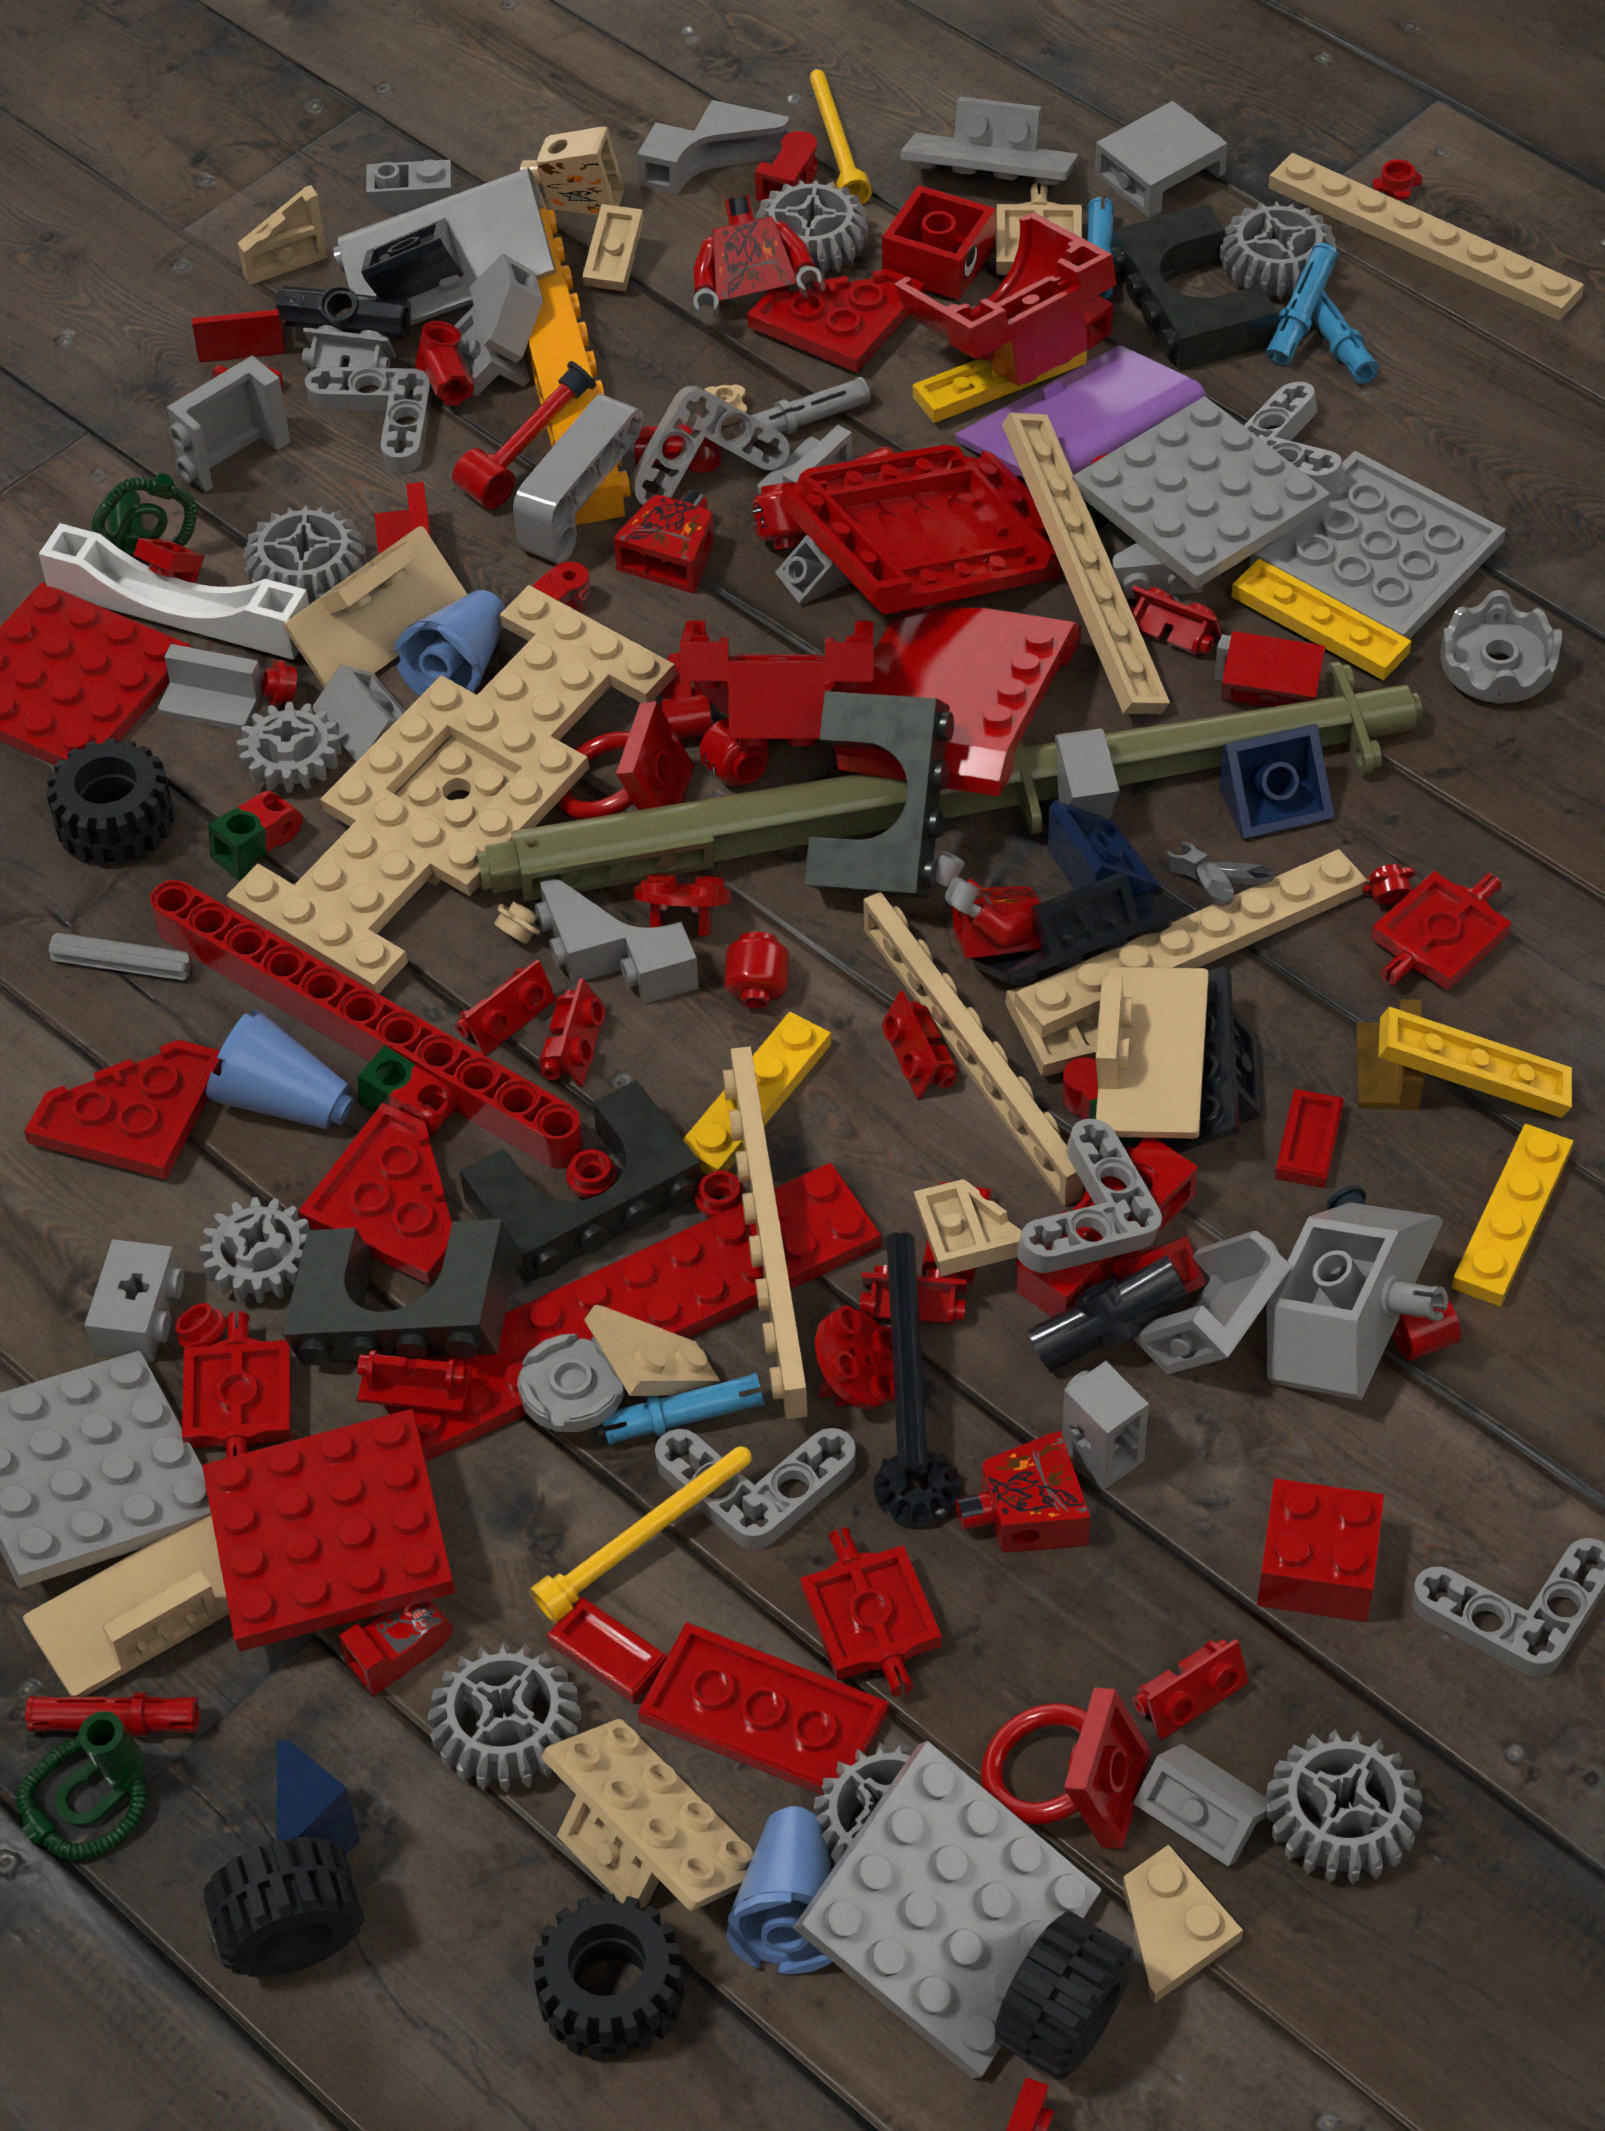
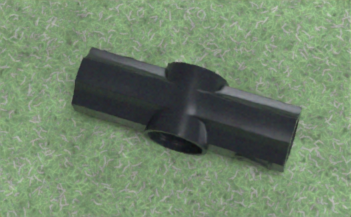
M343 285L334 286L328 290L283 286L282 290L278 291L276 309L279 311L281 326L318 329L319 326L328 325L339 328L347 333L360 334L361 331L371 330L391 339L404 340L405 336L409 334L411 325V305L408 300L355 294L353 290ZM351 308L346 315L336 317L340 311Z
M1168 1255L1119 1281L1109 1279L1094 1285L1076 1299L1075 1305L1027 1330L1041 1361L1049 1373L1098 1347L1109 1349L1127 1341L1142 1328V1323L1166 1312L1175 1305L1187 1300L1190 1296Z

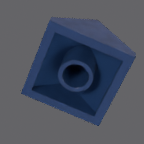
M1317 724L1305 725L1223 744L1219 790L1241 838L1245 839L1335 818Z
M1057 800L1050 805L1048 852L1074 890L1117 873L1127 875L1133 896L1142 892L1153 894L1160 887L1113 820Z
M289 1740L277 1741V1841L296 1837H308L309 1839L324 1838L328 1839L329 1843L335 1842L340 1845L346 1855L360 1841L347 1787Z

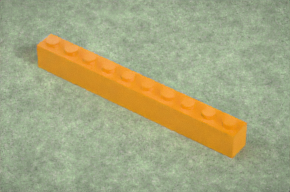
M544 201V208L540 209V214L556 273L537 280L543 302L526 347L540 405L560 386L558 380L567 372V364L570 361L581 366L592 379L597 377L593 350L585 352V348L589 347L586 324L584 321L577 322L576 320L581 319L577 293L569 294V291L573 290L569 264L561 266V263L565 262L562 238L553 237V235L558 234L555 213L553 209L546 210ZM601 380L595 381L596 387L593 390L588 388L578 399L572 398L547 424L546 428L551 447L557 443L597 395H604ZM622 459L575 514L576 525L625 517L623 498L631 497L627 471H618V467L622 466Z

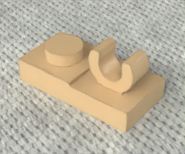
M601 204L582 276L584 286L626 292L644 221L642 209Z

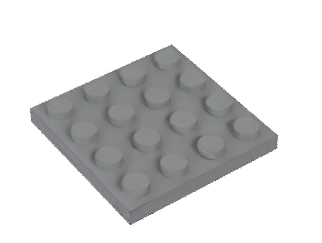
M1206 396L1072 476V480L1078 485L1081 495L1086 502L1195 590L1329 506L1330 492Z
M1354 451L1342 462L1345 481L1337 490L1330 492L1329 506L1250 555V566L1260 558L1410 639L1504 542L1506 529Z
M140 1350L0 1393V1552L19 1589L144 1548L168 1534L211 1515L202 1465L191 1444L183 1443L182 1428Z
M925 1741L917 1745L793 1929L971 2079L983 2076L1001 2048L995 2042L997 2015L1017 1970L1035 1941L1052 1921L1067 1911L1084 1918L1102 1889L929 1741Z

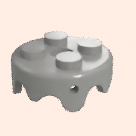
M1495 590L1490 592L1478 606L1473 608L1461 606L1454 612L1448 628H1444L1440 653L1442 668L1454 686L1473 698L1497 704L1526 700L1542 692L1552 681L1557 670L1562 631L1561 629L1553 630L1545 613L1541 609L1535 608L1532 612L1528 613L1520 612L1514 608L1510 595L1506 591ZM1489 654H1505L1509 657V659L1496 660L1491 658Z

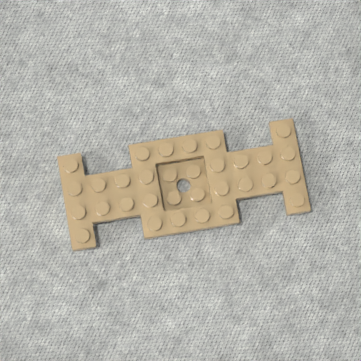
M528 585L500 614L502 627L529 642L478 695L440 675L320 799L323 811L350 826L349 829L295 885L262 865L257 864L226 895L229 906L270 932L379 994L408 963V959L403 949L379 936L377 933L426 881L436 886L443 880L471 896L481 885L479 863L476 860V852L485 851L486 845L512 841L511 831L535 827L590 769L587 756L559 740L610 686L641 703L652 702L676 677L675 664ZM443 744V746L432 756V754ZM418 770V772L407 782V780ZM456 790L469 792V795L464 799L451 801L446 798L451 792Z

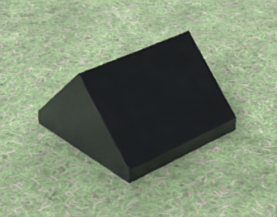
M445 218L367 250L361 269L365 281L376 296L405 300L440 286L439 282L444 278L452 275L464 276Z

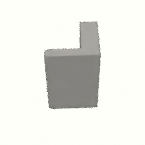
M473 306L454 325L461 334L459 351L475 384L473 395L478 396L499 374L524 387L530 381L524 356L518 363H515L501 354L497 356L487 350L481 341L482 335Z
M837 425L821 441L814 437L807 438L788 456L783 466L773 470L758 484V494H761L762 486L786 482L797 483L799 475L807 468L852 461V432Z
M171 644L164 657L170 683L158 705L159 714L164 717L240 732L242 726H248L263 696L261 691L262 678L258 661Z
M340 664L313 705L315 713L324 710L327 712L328 722L335 721L340 743L356 762L405 712V709L373 672Z
M1180 1744L1157 1755L1133 1802L1135 1806L1226 1866H1230L1237 1861L1256 1823L1266 1818L1267 1804L1270 1803L1268 1798L1184 1744Z

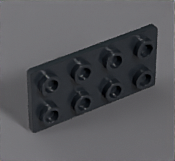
M1117 873L1030 907L1042 948L1032 951L975 957L973 962L976 969L995 978L1011 983L1014 986L1024 985L1037 980L1040 977V971L1052 966L1056 968L1074 966L1084 960L1083 954L1098 948L1101 951L1120 948L1128 943L1127 937L1143 931L1145 934L1163 931L1172 925V919L1183 916L1185 911L1183 904L1149 892H1142L1133 896L1127 875Z
M1225 966L1208 971L1209 982L1199 1137L1195 1139L1156 1138L1177 1153L1237 1133L1240 1129L1239 1118L1243 1122H1247L1262 1116L1257 1035L1233 1010L1231 973Z

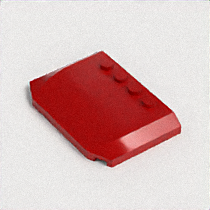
M939 445L807 468L799 475L797 483L792 488L789 485L784 488L779 501V505L883 614L1055 580L1064 574L1029 489L989 451H982L980 458L964 456L958 446Z
M941 603L914 608L890 622L874 649L873 682H864V687L856 689L854 693L937 698L950 706L949 712H952L954 716V732L951 741H946L944 761H947L949 765V780L946 788L1000 797L1014 771V753L1060 665H1069L1081 642V625L1072 621ZM833 746L837 754L838 770L907 781L902 765L889 751Z

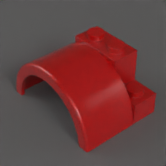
M1034 212L1019 218V245L1011 269L997 290L988 299L985 298L979 301L980 304L970 309V305L963 303L959 306L951 304L946 307L913 288L911 278L908 276L895 283L900 302L912 319L949 341L950 345L972 358L991 361L992 369L995 373L1017 386L1034 381L1037 376L1058 365L1068 363L1073 357L1089 349L1082 303L1096 299L1101 293L1117 285L1111 253Z
M705 620L686 621L680 640V681H691V688L700 689L715 707L728 715L729 739H739V744L743 746H764L768 744V739H787V744L790 746L815 745L816 739H820L824 692L854 693L856 689L864 687V682H873L874 621H855L854 635H846V642H835L834 637H825V656L819 654H736L730 656L729 637H721L719 641H710L709 635L706 632Z

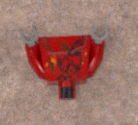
M749 194L724 199L729 225L712 229L713 235L702 241L693 266L694 317L699 318V307L702 305L712 306L715 318L719 315V300L796 283L801 295L805 298L808 297L805 285L810 281L818 282L822 291L825 289L822 274L819 269L815 268L806 243L786 222L774 221L772 216L754 219Z
M947 851L940 853L937 862L936 882L948 887L945 899L947 903L952 905L954 938L964 958L1032 951L1042 948L1030 907L1043 902L1039 901L1031 887L982 888L971 877L967 880L959 877L965 865L962 859Z

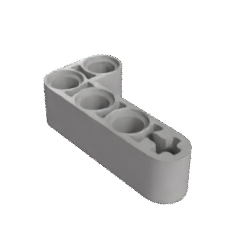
M602 394L597 395L524 480L515 495L513 515L518 548L556 564L568 560L575 547L577 537L575 514L638 439L644 422V415L641 409Z

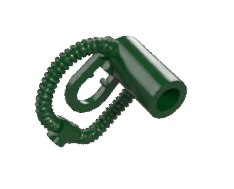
M159 473L156 477H135V479L130 477V479L126 478L124 482L120 481L100 503L91 520L92 532L101 534L117 548L137 560L139 558L133 554L138 539H159L167 528L168 517L165 510L156 504H141L140 495L135 490L145 491L149 495L167 500L172 498L182 504L184 509L182 527L174 539H171V541L182 546L187 545L193 535L198 508L196 507L195 498L191 496V493L181 487H177L169 475ZM143 514H151L158 518L156 526L149 531L144 528ZM106 519L108 523V531L105 528Z
M107 1711L96 1712L88 1716L81 1724L79 1735L75 1738H70L69 1741H64L63 1744H58V1748L55 1747L52 1749V1752H48L47 1756L43 1757V1761H39L38 1765H35L29 1771V1774L21 1781V1785L17 1787L18 1791L15 1793L17 1809L20 1810L19 1814L22 1815L24 1826L21 1828L34 1846L37 1844L45 1846L48 1851H52L54 1855H58L60 1858L78 1861L79 1859L92 1858L93 1855L98 1856L100 1853L104 1854L106 1850L110 1851L111 1847H116L117 1843L121 1844L122 1839L126 1840L127 1835L132 1834V1830L136 1829V1824L140 1823V1818L144 1816L143 1812L146 1810L147 1792L144 1785L146 1778L142 1774L145 1768V1756L120 1718L114 1713ZM84 1750L92 1761L68 1776L59 1785L55 1795V1807L59 1816L70 1825L88 1826L99 1821L128 1792L131 1794V1803L126 1817L119 1822V1826H115V1830L112 1829L110 1833H106L100 1839L91 1840L89 1843L73 1844L58 1836L55 1826L42 1810L36 1808L33 1801V1793L40 1782L56 1766L60 1765L64 1758ZM100 1772L113 1789L106 1796H101L100 1802L90 1811L80 1814L71 1811L68 1807V1797L72 1790L83 1782L90 1784V1777Z

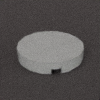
M562 1334L544 1340L528 1352L522 1362L523 1368L520 1371V1376L518 1374V1392L525 1412L539 1425L557 1432H581L599 1426L615 1413L624 1397V1386L594 1337H591L590 1341L578 1339V1334Z

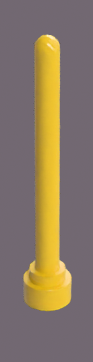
M816 69L810 74V82L840 171L836 182V189L848 187L850 195L859 196L860 203L863 205L872 195L869 178L865 172L857 169L826 75L822 70Z
M744 1446L734 1448L568 1574L563 1576L559 1573L553 1578L547 1575L529 1588L532 1598L543 1614L553 1624H557L573 1609L572 1605L579 1600L577 1595L579 1592L747 1467L752 1460L750 1450Z

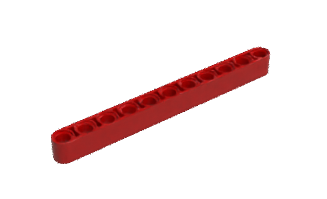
M169 880L162 882L151 892L150 903L159 937L166 943L180 951L190 953L191 957L369 1062L384 1045L446 1084L457 1098L458 1106L454 1110L456 1113L549 1167L565 1169L573 1157L583 1151L581 1120L578 1111L572 1105L193 886L180 880Z

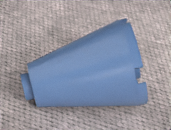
M476 590L408 626L395 643V652L397 650L399 652L400 662L397 665L399 674L409 688L421 696L442 675L475 693L504 628L500 619V614L506 609L503 602L489 591Z
M252 1009L251 1015L245 1013L230 1032L217 1057L223 1060L221 1075L218 1076L211 1072L206 1090L208 1099L216 1103L326 1130L333 1123L341 1125L347 1118L354 1102V1098L348 1096L350 1085L269 1017L256 1009Z
M786 1807L769 1816L727 1919L726 1939L734 1954L747 1964L759 1969L760 1960L779 1964L778 1973L790 1975L813 1972L832 1962L793 1929L832 1871L828 1846L821 1836L825 1832L824 1828L814 1818L817 1815L803 1807Z

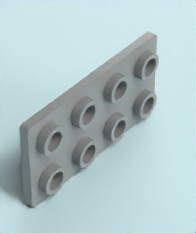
M960 96L957 100L954 137L915 133L902 148L900 159L911 161V166L922 169H932L936 167V164L952 166V171L960 174H975L978 169L993 171V176L999 179L1013 180L1017 179L1018 175L1035 177L1034 181L1039 184L1057 185L1060 183V180L1065 181L1077 164L1078 154L1038 148L1042 107Z

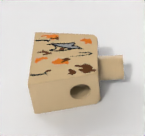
M596 127L550 135L545 138L537 160H523L520 166V170L528 167L531 169L538 186H543L548 205L553 210L598 216L601 204L619 206L625 192L608 127Z

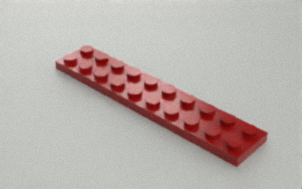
M831 1162L774 1188L790 1290L881 1247V1234ZM743 1203L507 1312L504 1318L497 1354L475 1355L472 1358H459L455 1356L425 1358L426 1360L449 1362L450 1358L457 1359L458 1364L472 1365L462 1413L413 1408L426 1462L527 1415L520 1400L517 1385L518 1374L520 1376V1371L523 1368L522 1362L528 1352L544 1340L562 1334H578V1339L591 1341V1337L594 1336L584 1319L594 1305L604 1306L685 1338H690L757 1306L755 1279H763L764 1276L762 1266L752 1268L749 1236L757 1235L755 1224H745ZM379 1404L385 1415L412 1409L409 1407Z

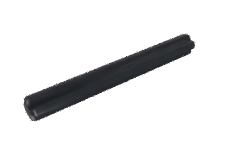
M893 1232L887 1237L898 1471L905 1477L922 1476L928 1470L915 1236L910 1232Z

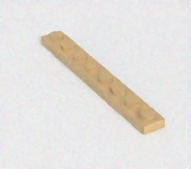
M1291 153L1269 175V189L1558 321H1561L1582 298L1583 283L1294 153Z
M1010 412L1002 423L1003 429L1122 713L1162 714L1170 704V701L1078 485L1072 480V471L1048 415Z
M1337 849L1276 876L1268 883L1256 885L1234 895L1233 902L1229 905L1222 906L1215 903L1172 922V925L1163 931L1145 934L1129 941L1120 948L1104 952L1015 992L1014 1005L1040 1038H1043L1099 1013L1102 976H1107L1110 967L1199 968L1364 894L1363 887L1367 885L1368 880L1342 851Z
M881 891L864 898V931L914 1000L928 1007L943 1040L1064 1207L1081 1200L1083 1183L1068 1158L1066 1152L1067 1145L1060 1137V1131L1053 1116L1049 1112L1043 1113L1037 1106L1028 1082L1022 1076H1015L1008 1066V1060L1001 1045L996 1041L991 1043L985 1035L976 1011L972 1007L966 1008L958 998L957 990L951 977L947 973L941 974L933 964L932 955L926 943L921 939L916 940L909 931L907 920L901 909L897 906L892 907Z
M751 1046L730 1049L732 1069L723 1070V1083L726 1101L736 1100L737 1110L729 1111L732 1141L742 1140L744 1151L735 1152L739 1183L749 1182L750 1193L742 1194L745 1224H755L757 1235L749 1236L752 1268L762 1266L764 1278L755 1279L759 1311L769 1310L771 1322L762 1323L766 1355L776 1354L778 1367L769 1368L773 1400L783 1399L786 1419L808 1417L806 1383Z

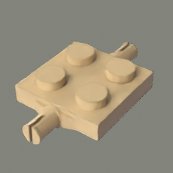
M1038 183L1033 184L1030 188L1031 202L997 204L996 275H1007L1014 262L1020 238L1019 218L1034 212L1082 238V205H1060L1047 202L1048 187L1041 184L1040 194H1038Z

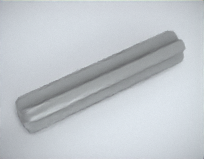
M64 933L53 934L49 943L48 952H50V959L56 962L177 980L187 979L192 967L191 955L186 951Z

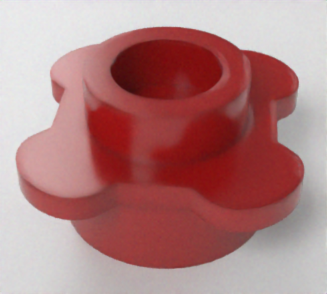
M1394 159L1383 165L1381 176L1373 179L1372 186L1374 190L1384 191L1387 196L1398 200H1406L1410 198L1411 190L1422 184V176L1416 172L1415 167L1410 162Z
M1398 864L1381 866L1375 869L1368 877L1369 885L1363 887L1364 894L1373 895L1374 902L1378 905L1399 903L1412 891L1410 878L1416 875L1415 869L1411 867L1401 869V866Z

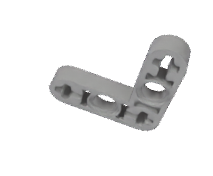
M319 367L307 374L305 378L307 399L311 406L317 409L386 411L380 445L383 465L387 470L403 474L409 473L420 466L432 404L431 384L424 371L409 368ZM369 385L379 387L377 391L372 393H361L358 391L361 387ZM414 389L413 400L407 399L406 395L409 394L410 390ZM403 417L418 419L409 425L396 423L398 419ZM400 442H404L407 444V447L404 448L403 453H399Z
M1298 381L1286 384L1275 392L1244 427L1288 461H1293L1291 462L1293 465L1328 492L1335 491L1345 481L1342 458L1339 454L1291 441L1318 411L1315 388L1307 382ZM1273 426H1279V427L1274 428V429H1266V428L1273 427Z
M686 386L679 390L673 398L629 480L631 495L641 505H644L655 495L671 498L704 437L768 471L780 468L787 461L790 454L789 442L783 434L703 388ZM689 400L692 402L699 400V404L704 407L700 415L693 413L690 416L691 412L686 408ZM729 417H739L742 423L740 434L732 440H725L721 435L722 423ZM678 420L692 428L691 435L680 427L674 426L676 421ZM754 435L766 443L772 441L771 444L776 448L775 453L772 456L770 454L764 455L760 449L749 443L752 436ZM670 436H680L683 440L681 454L674 459L665 458L662 453L664 441ZM655 459L665 467L670 468V473L667 474L652 465ZM656 478L655 482L660 486L659 491L656 494L649 492L646 495L647 491L642 487L645 480L653 481Z
M1083 1119L1077 1122L1072 1127L1066 1152L1095 1205L1036 1219L1025 1225L1022 1229L1016 1253L1019 1261L1031 1271L1048 1273L1147 1248L1156 1240L1161 1225L1162 1215L1159 1207L1111 1126L1097 1119ZM1097 1146H1100L1099 1153L1095 1148ZM1107 1176L1116 1177L1122 1180L1127 1188L1119 1191L1111 1190L1104 1186L1101 1178ZM1129 1215L1133 1221H1127ZM1081 1227L1093 1228L1102 1235L1103 1239L1098 1242L1086 1241L1077 1234L1076 1229Z
M684 1429L670 1430L663 1434L655 1447L657 1470L661 1477L677 1491L722 1458L698 1435ZM822 1429L811 1436L755 1485L739 1472L727 1481L732 1487L728 1495L718 1499L707 1496L697 1503L695 1507L738 1545L751 1550L764 1549L774 1543L850 1477L856 1465L854 1440L847 1432L841 1429ZM838 1450L841 1451V1460L838 1461L836 1458L829 1457L822 1463L823 1451H827L830 1454H834ZM674 1451L679 1455H683L688 1451L690 1465L681 1458L671 1462L670 1453ZM691 1466L696 1470V1472L694 1473L693 1477H692ZM818 1468H819V1478L817 1477L816 1473L814 1472V1471H815L816 1469H818ZM790 1479L801 1480L809 1487L807 1492L798 1498L785 1497L779 1492L778 1488L783 1482ZM741 1500L743 1512L738 1508ZM744 1513L753 1520H758L763 1516L764 1526L759 1527L757 1524H751L746 1528Z
M1582 1538L1574 1541L1565 1551L1528 1611L1445 1567H1430L1423 1570L1417 1576L1412 1593V1606L1417 1615L1425 1621L1517 1671L1531 1677H1544L1552 1674L1558 1668L1605 1592V1543L1593 1538ZM1588 1560L1595 1561L1598 1564L1597 1568H1592L1584 1579L1583 1586L1575 1582L1580 1564L1584 1565ZM1438 1588L1447 1591V1597H1441L1437 1602L1428 1598L1429 1592L1435 1593ZM1555 1597H1565L1576 1604L1578 1612L1571 1617H1560L1551 1612L1548 1602ZM1463 1600H1467L1463 1616L1459 1617L1456 1615V1610L1461 1608ZM1489 1611L1501 1619L1503 1626L1497 1631L1485 1632L1474 1625L1472 1617L1478 1612ZM1543 1628L1550 1632L1546 1650H1541L1537 1656L1530 1654L1528 1647L1534 1646L1542 1635Z

